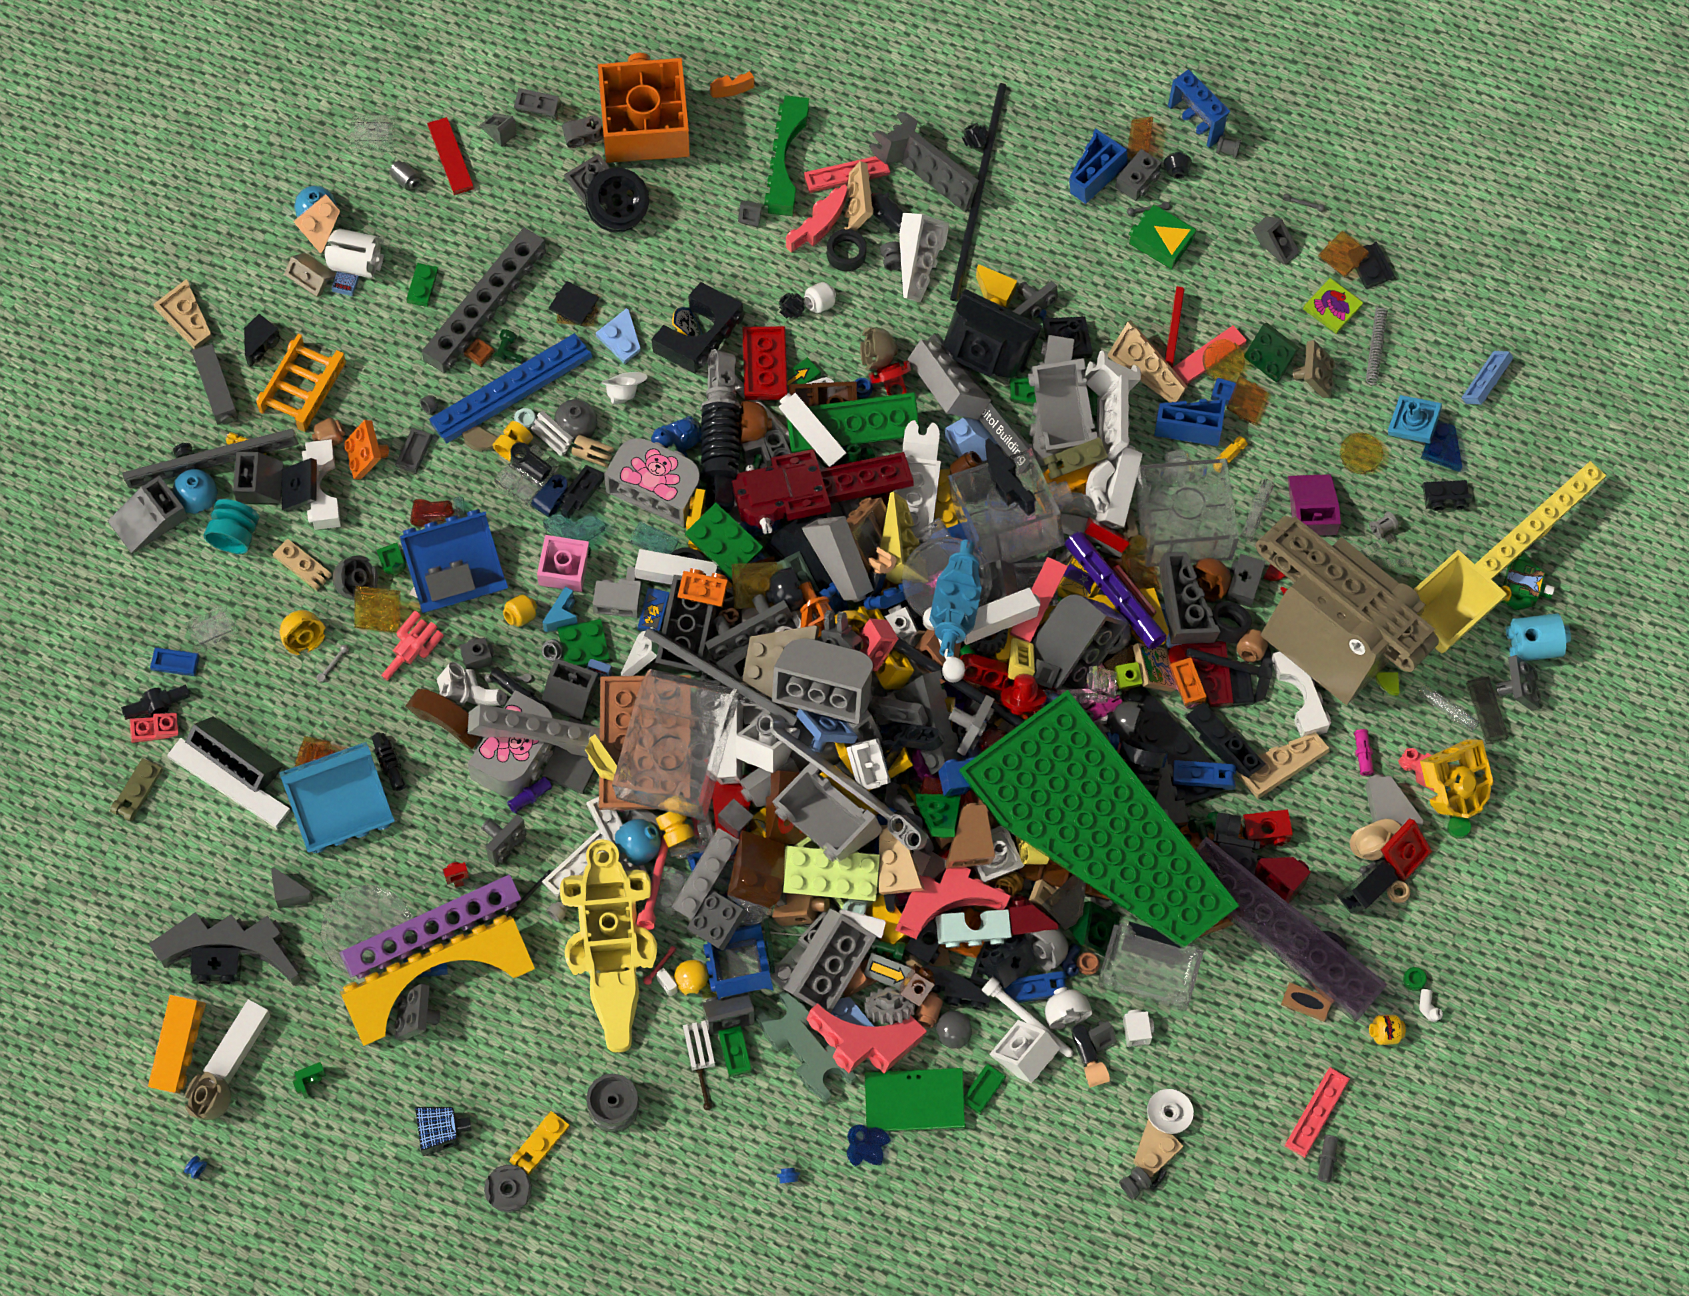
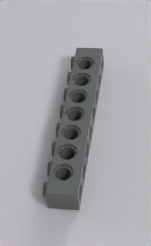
M523 227L423 348V361L442 373H445L448 368H453L460 353H464L469 347L470 341L480 335L483 325L493 319L495 311L499 306H503L506 303L511 291L517 290L524 275L527 276L531 273L534 263L544 257L546 248L543 238ZM515 269V271L509 272L507 270ZM497 284H502L501 287H495ZM486 299H487V300H490V301L487 302V303L482 302L483 300H486ZM471 315H477L475 318H469ZM458 331H465V332L462 333V334H457V333H456V332H458ZM446 346L452 347L448 350L443 349Z

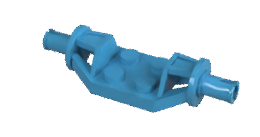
M968 540L961 541L960 552L950 556L949 564L938 577L929 620L935 629L936 637L942 641L939 653L944 656L946 649H948L946 657L954 655L955 643L965 640L966 635L973 630L982 588L978 572L980 562L973 555L975 543L971 540L968 548Z

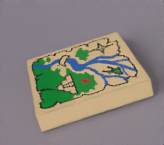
M1135 644L1133 651L1136 662L1139 664L1142 686L1168 692L1177 690L1170 670L1171 663L1168 658L1167 649L1156 647L1150 650L1145 644Z

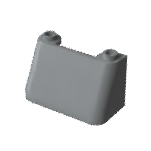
M1084 358L1032 366V373L1028 374L1030 387L1034 386L1042 436L1039 437L1040 449H1045V453H1059L1098 438L1097 432H1094L1095 425L1092 420L1086 385Z
M809 763L772 801L777 809L775 813L783 821L788 819L824 850V855L830 861L834 862L837 860L840 862L875 839L882 832V828L875 815L869 810L865 811L862 807H857L833 787L827 778L819 775V769Z

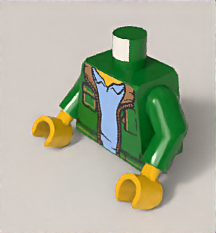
M1525 552L1508 565L1503 586L1500 587L1507 593L1501 603L1507 604L1513 610L1534 607L1539 596L1551 599L1554 592L1553 586L1543 584L1545 572Z

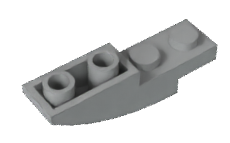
M823 912L798 939V943L770 972L772 982L782 991H786L783 989V986L828 912Z

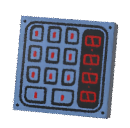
M337 271L332 285V292L353 296L359 276Z
M590 659L588 670L597 672L599 678L612 675L611 665Z

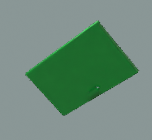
M963 1068L887 1071L885 1073L865 1072L866 1132L966 1128Z

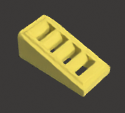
M1012 638L1008 677L1014 680L1019 674H1030L1033 676L1035 673L1034 644Z

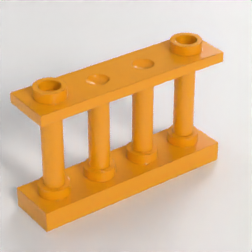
M298 333L296 338L290 341L286 355L264 392H260L257 397L256 403L259 412L264 414L268 406L295 417L297 428L306 432L346 364L344 353L336 350L333 356L327 357L304 347L302 335ZM298 354H301L326 365L323 373L318 375L293 363ZM288 371L315 382V387L312 391L307 392L283 380ZM278 388L304 399L305 404L302 409L293 408L273 399Z

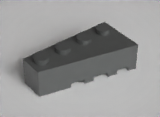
M1164 553L1159 562L1171 644L1214 643L1220 630L1218 625H1215L1212 611L1206 604L1204 592L1197 583V576L1187 553Z
M941 671L922 675L894 693L896 699L900 701L923 705L928 717V722L925 726L937 728L944 737V742L938 749L933 751L920 749L931 775L939 773L940 768L948 760L957 759L958 761H963L962 754L957 752L959 748L957 734L952 731L951 720H948L951 712L947 711L945 703L947 698L945 689L942 690L939 680L942 678Z

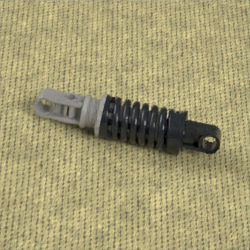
M713 349L709 353L707 360L708 390L706 391V398L708 401L703 402L700 407L702 416V465L699 479L707 484L706 507L710 509L717 503L725 512L729 513L734 506L732 480H736L737 475L740 473V463L738 462L740 460L739 415L742 406L735 401V355Z

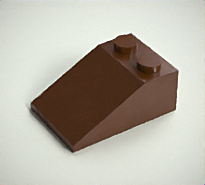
M742 830L727 895L767 908L775 905L780 900L784 881L785 844Z

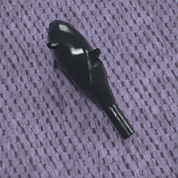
M890 193L871 194L873 215L890 228L889 233H900L904 212L898 204L889 198Z

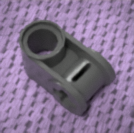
M597 116L571 120L562 125L566 145L569 148H577L582 145L598 142L604 136L602 121Z

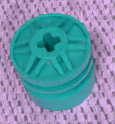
M230 499L217 500L211 513L212 520L208 522L205 529L204 539L207 543L222 551L244 554L249 549L252 541L251 533L256 530V524L260 518L256 510L241 502Z

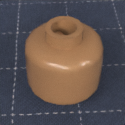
M330 417L314 426L315 433L312 434V438L314 441L332 440L334 447L343 442L346 432L338 419L335 420Z
M1249 629L1239 640L1237 652L1244 661L1256 662L1263 658L1269 642L1260 636L1262 633L1260 630Z

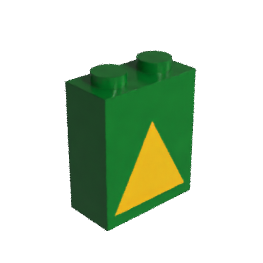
M1153 204L1150 210L1146 209L1143 212L1140 223L1138 225L1135 224L1131 228L1129 244L1172 270L1193 242L1196 229Z

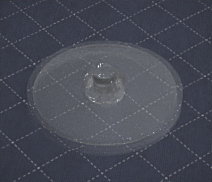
M954 537L931 539L918 546L908 557L902 575L903 592L911 608L923 617L924 612L932 606L937 579L949 564L950 556L960 552L962 539ZM975 547L973 555L980 562L978 572L982 589L978 607L986 604L990 596L992 573L986 557Z
M374 885L350 888L337 896L324 913L321 923V942L324 951L337 968L349 974L339 952L411 920L412 916L403 900L388 889ZM408 931L405 934V940L407 943L412 944L414 933ZM386 941L384 943V950L389 954L394 953V943ZM364 951L362 955L363 960L366 963H372L374 961L373 953L371 951ZM399 956L391 959L390 961L392 964L397 962L401 964L403 962V959L400 960ZM378 966L369 969L371 974L374 972L381 974L386 972L387 969L384 967L379 970Z

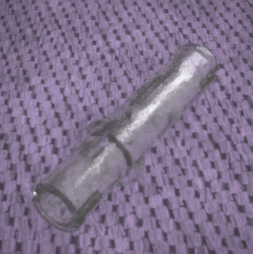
M1262 479L1259 490L1252 499V508L1240 534L1242 540L1253 542L1265 508L1269 506V498L1275 486V483L1271 480Z
M1426 683L1419 689L1418 696L1444 712L1454 723L1458 722L1472 733L1478 727L1480 721L1464 711L1465 708L1462 706L1459 707Z

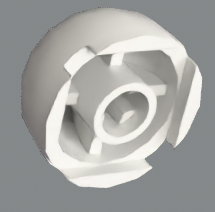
M1067 987L1055 990L1054 995L1049 998L1045 1005V1016L1050 1029L1065 1028L1066 1023L1075 1021V1024L1092 1015L1090 1003L1085 995L1077 990H1067Z

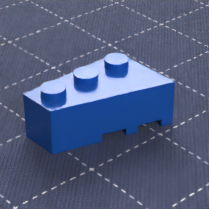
M1095 128L1093 137L1087 143L1083 156L1079 158L1069 177L1070 193L1085 204L1088 203L1128 165L1127 149Z
M1220 397L1219 400L1213 401L1200 399L1199 402L1187 403L1186 401L1160 403L1154 436L1218 446L1222 432L1226 397Z

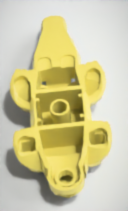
M601 839L594 841L588 847L586 852L587 866H585L583 875H571L561 881L560 896L562 903L565 906L578 907L581 930L568 940L565 948V958L573 975L589 971L591 976L590 997L604 1029L607 1048L611 1052L621 1053L628 1051L632 1043L631 1029L639 998L636 969L639 966L642 968L653 967L657 955V942L651 932L646 928L636 925V902L645 900L651 895L649 875L645 871L637 869L625 871L619 862V851L616 845L609 840Z

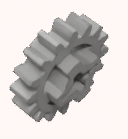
M887 987L884 991L877 989L878 993L871 992L870 997L865 998V1013H867L868 1018H873V1022L880 1020L881 1024L887 1022L893 1025L895 1021L902 1023L903 1018L910 1019V1015H914L915 1003L901 996L898 988L893 990Z

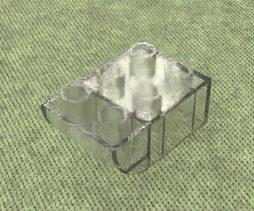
M649 669L636 697L612 783L617 799L706 820L740 693H738L739 689Z

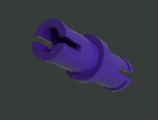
M542 777L532 786L523 788V792L507 801V805L516 814L529 803H535L536 799L548 790H551L552 786L546 777Z

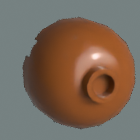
M742 401V410H740L739 415L740 444L756 441L761 438L764 439L766 432L772 428V418H768L767 411L761 404L752 401Z
M1211 557L1198 560L1192 567L1197 576V583L1204 592L1205 601L1215 602L1217 599H1222L1231 584V574L1228 568L1221 561Z

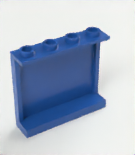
M480 509L467 512V517L460 519L458 515L446 518V523L440 525L437 524V521L425 524V529L416 531L415 527L404 530V535L399 537L422 614L508 589L487 521L486 511L480 512ZM460 559L463 562L468 561L475 590L432 602L425 579V573H428V569L440 565L441 568H446L450 566V562Z

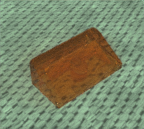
M1153 117L1132 119L1127 157L1134 158L1140 149L1149 153Z

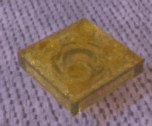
M777 562L732 564L734 609L756 608L752 601L753 598L759 594H763L766 598L765 591L769 590L770 577L777 572Z
M356 586L354 628L397 633L400 629L401 591Z

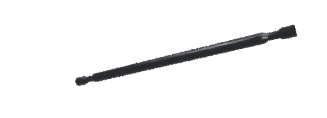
M550 870L517 903V907L511 909L506 915L507 917L512 916L542 884V881L551 873Z

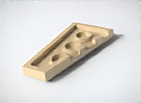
M1131 320L1128 321L1108 353V357L1129 369L1132 368V365L1138 366L1141 372V382L1168 402H1179L1188 386Z
M1315 732L1290 741L1285 746L1273 747L1268 752L1258 755L1264 761L1265 766L1250 778L1237 771L1236 775L1252 794L1259 799L1329 753V747Z

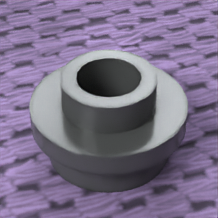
M547 640L543 644L542 655L549 661H555L556 658L560 659L563 656V646L558 640Z

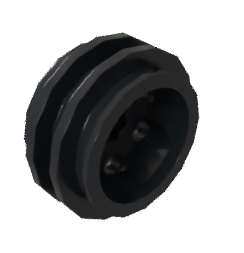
M609 168L599 172L590 182L585 194V208L590 219L599 228L609 232H625L635 228L644 218L649 207V191L644 181L635 172L625 168ZM613 183H620L621 187L616 189ZM605 189L607 191V195L602 196L599 190ZM628 190H631L634 195L633 197L627 195ZM612 198L618 199V205L620 206H614ZM601 204H604V208L606 211L603 210ZM627 206H633L634 212L629 213L626 209ZM620 214V218L613 217V215Z

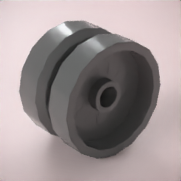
M612 1073L597 1078L589 1087L586 1101L589 1117L595 1126L603 1131L618 1132L632 1125L638 1115L639 1103L637 1090L631 1080L623 1075Z

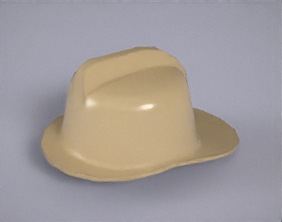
M1385 818L1356 830L1350 839L1351 850L1359 858L1372 861L1382 858L1384 855L1381 848L1401 828L1400 824L1393 819Z

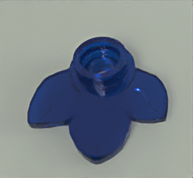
M861 1124L852 1126L847 1134L848 1142L850 1143L847 1149L848 1160L854 1167L859 1165L862 1160L872 1165H881L883 1161L881 1146L891 1141L889 1135L878 1127L868 1129ZM857 1132H861L863 1134V1139L861 1141L857 1140L856 1138Z

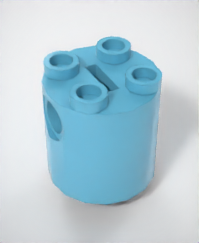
M1558 613L1512 619L1510 626H1506V636L1508 639H1511L1512 645L1509 650L1510 656L1517 655L1524 661L1564 657L1566 643L1571 641L1570 628L1568 625L1564 626L1562 618Z

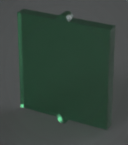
M767 919L763 920L770 973L773 974L775 973L773 946Z

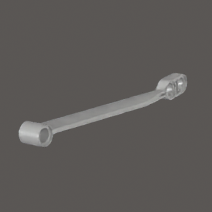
M762 714L757 718L756 728L761 734L774 735L884 816L888 821L887 826L890 833L909 850H920L925 847L927 843L926 834L909 817L893 813L868 790L785 730L786 723L782 716ZM899 818L904 824L901 831H897L895 823ZM914 833L919 836V843L916 846L911 843V836Z

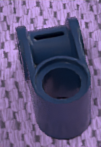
M560 474L553 475L534 496L531 506L548 518L553 517L562 504L564 492L568 489L567 479Z

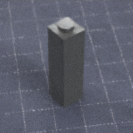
M210 344L191 350L217 425L233 422L234 419L238 418L213 345Z

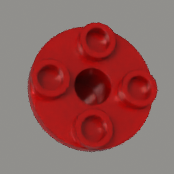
M1019 674L1014 678V685L1002 691L1001 702L1011 709V713L1022 715L1024 712L1039 711L1045 707L1046 694L1037 687L1036 679L1032 675Z

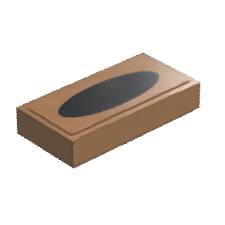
M1289 982L1281 1005L1324 1022L1333 999Z

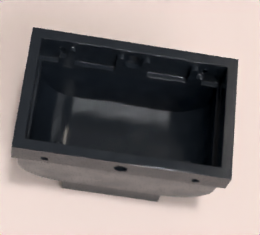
M965 289L954 310L944 339V346L953 354V360L988 377L995 374L1001 377L1012 378L1017 376L1019 372L1023 373L1026 370L1042 325Z
M828 512L795 519L778 530L764 548L771 557L775 558L776 562L800 551L820 591L829 588V584L833 581L802 528L817 519L832 518Z

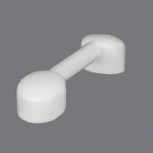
M930 607L924 612L923 624L927 629L935 631L929 620ZM946 649L944 655L946 661L942 668L943 676L949 682H958L964 676L965 665L962 660L954 657V655L946 657L948 651Z

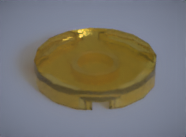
M1220 339L1207 346L1203 353L1202 362L1208 376L1215 381L1217 377L1232 381L1241 374L1245 365V357L1238 344L1228 339Z
M1363 432L1353 433L1342 442L1339 456L1346 469L1353 473L1366 474V472L1376 470L1381 464L1383 449L1378 439L1372 435Z

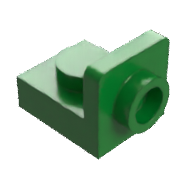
M321 1062L294 1072L296 1080H293V1084L297 1094L302 1092L304 1099L309 1097L304 1084H316L322 1080V1077L326 1076Z

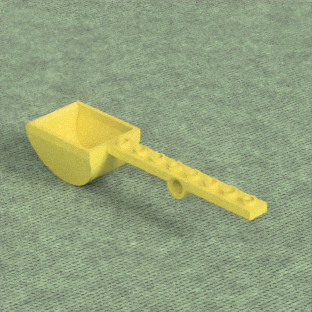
M1589 461L1477 563L1474 564L1462 552L1457 550L1414 588L1420 600L1425 604L1424 611L1420 617L1435 629L1434 633L1439 639L1435 649L1441 654L1446 652L1505 599L1507 593L1492 580L1537 539H1542L1558 520L1605 479L1606 475L1598 467Z

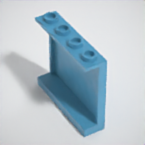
M367 742L279 772L308 853L322 852L326 849V846L344 844L348 841V838L354 836L356 838L364 837L369 834L370 830L376 828L383 830L390 827V823L395 822Z

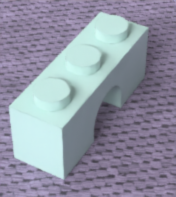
M1009 910L985 911L981 913V925L978 930H972L966 925L964 913H949L936 916L938 944H946V948L960 947V943H968V946H980L983 941H990L991 945L1004 944V940L1011 938Z

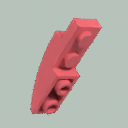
M845 184L840 188L832 190L824 200L817 201L813 206V217L806 219L797 230L793 229L788 233L786 248L791 253L807 241L812 246L816 245L832 229L845 206L847 199V186Z

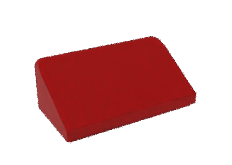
M1091 517L1088 518L1084 531L1086 534L1121 553L1129 545L1130 541L1126 536Z

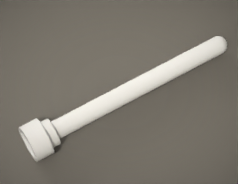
M994 976L985 984L982 991L987 996H996L1026 1023L1046 1030L1059 1046V1051L1066 1057L1073 1055V1050L1006 994L1001 989L1000 982Z

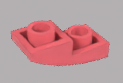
M177 713L154 714L153 718H130L131 743L178 736Z

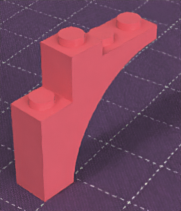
M967 867L946 869L940 883H937L932 877L919 875L925 890L911 892L895 930L917 939L922 929L943 912L963 906H985L1004 910L1011 895L1006 894L1000 888L987 886L979 879L969 878L971 869Z
M818 1003L811 1008L806 1018L810 1026L817 1030L830 1046L836 1048L833 1058L837 1065L844 1068L848 1073L867 1057L871 1060L874 1067L880 1069L883 1073L887 1072L923 1040L927 1032L911 1015L910 1019H904L902 1023L897 1022L893 1025L878 1027L861 1026L835 1017Z

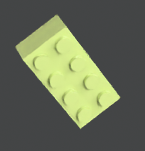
M786 846L784 881L781 893L876 901L880 855L854 852L840 862L837 860L832 862L824 855L823 849Z

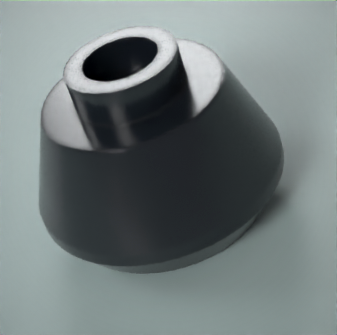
M1183 152L1171 153L1163 161L1169 176L1174 179L1184 178L1189 173L1192 164L1191 157Z

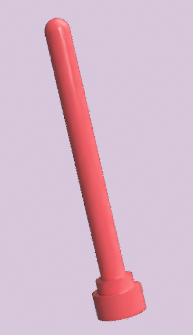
M664 834L661 838V846L651 880V895L646 900L645 909L638 914L636 922L637 926L647 930H652L656 922L653 911L668 852V846L663 837Z

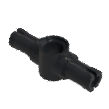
M186 684L166 691V689L162 690L161 688H152L143 693L140 701L123 706L121 710L125 720L144 713L153 717L154 714L167 713L169 707L172 706L171 704L190 698V694Z

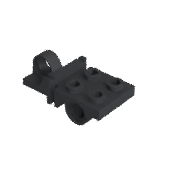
M1218 812L1213 842L1219 844L1211 848L1208 867L1231 896L1251 899L1258 853H1252V849L1258 850L1260 842L1238 838L1241 816Z

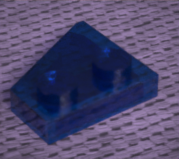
M1438 420L1431 443L1425 444L1420 459L1460 472L1462 461L1455 426Z

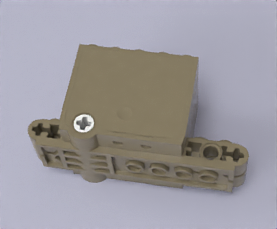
M1283 516L1256 542L1255 546L1258 553L1294 582L1285 592L1260 636L1346 706L1390 661L1400 669L1412 672L1438 645L1439 639L1434 633L1435 629L1420 617L1424 611L1425 604L1420 600L1416 591L1406 584H1399L1342 537L1331 546L1297 517Z

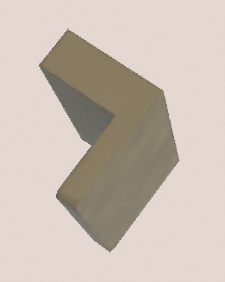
M307 253L291 256L284 272L285 276L316 297L322 295L327 281L333 280L336 277L335 272Z

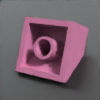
M545 535L537 572L538 585L558 589L567 587L573 591L582 592L587 568L589 542Z

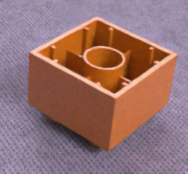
M634 53L628 57V62L598 64L606 163L690 157L682 58L651 60L650 56L646 53Z

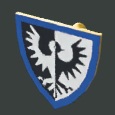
M680 307L675 310L672 317V325L677 328V332L686 336H699L703 334L696 317L689 307Z

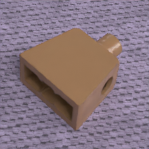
M786 893L787 905L778 907L775 904L772 918L781 926L813 924L818 911L828 912L830 902L828 898H821V896Z

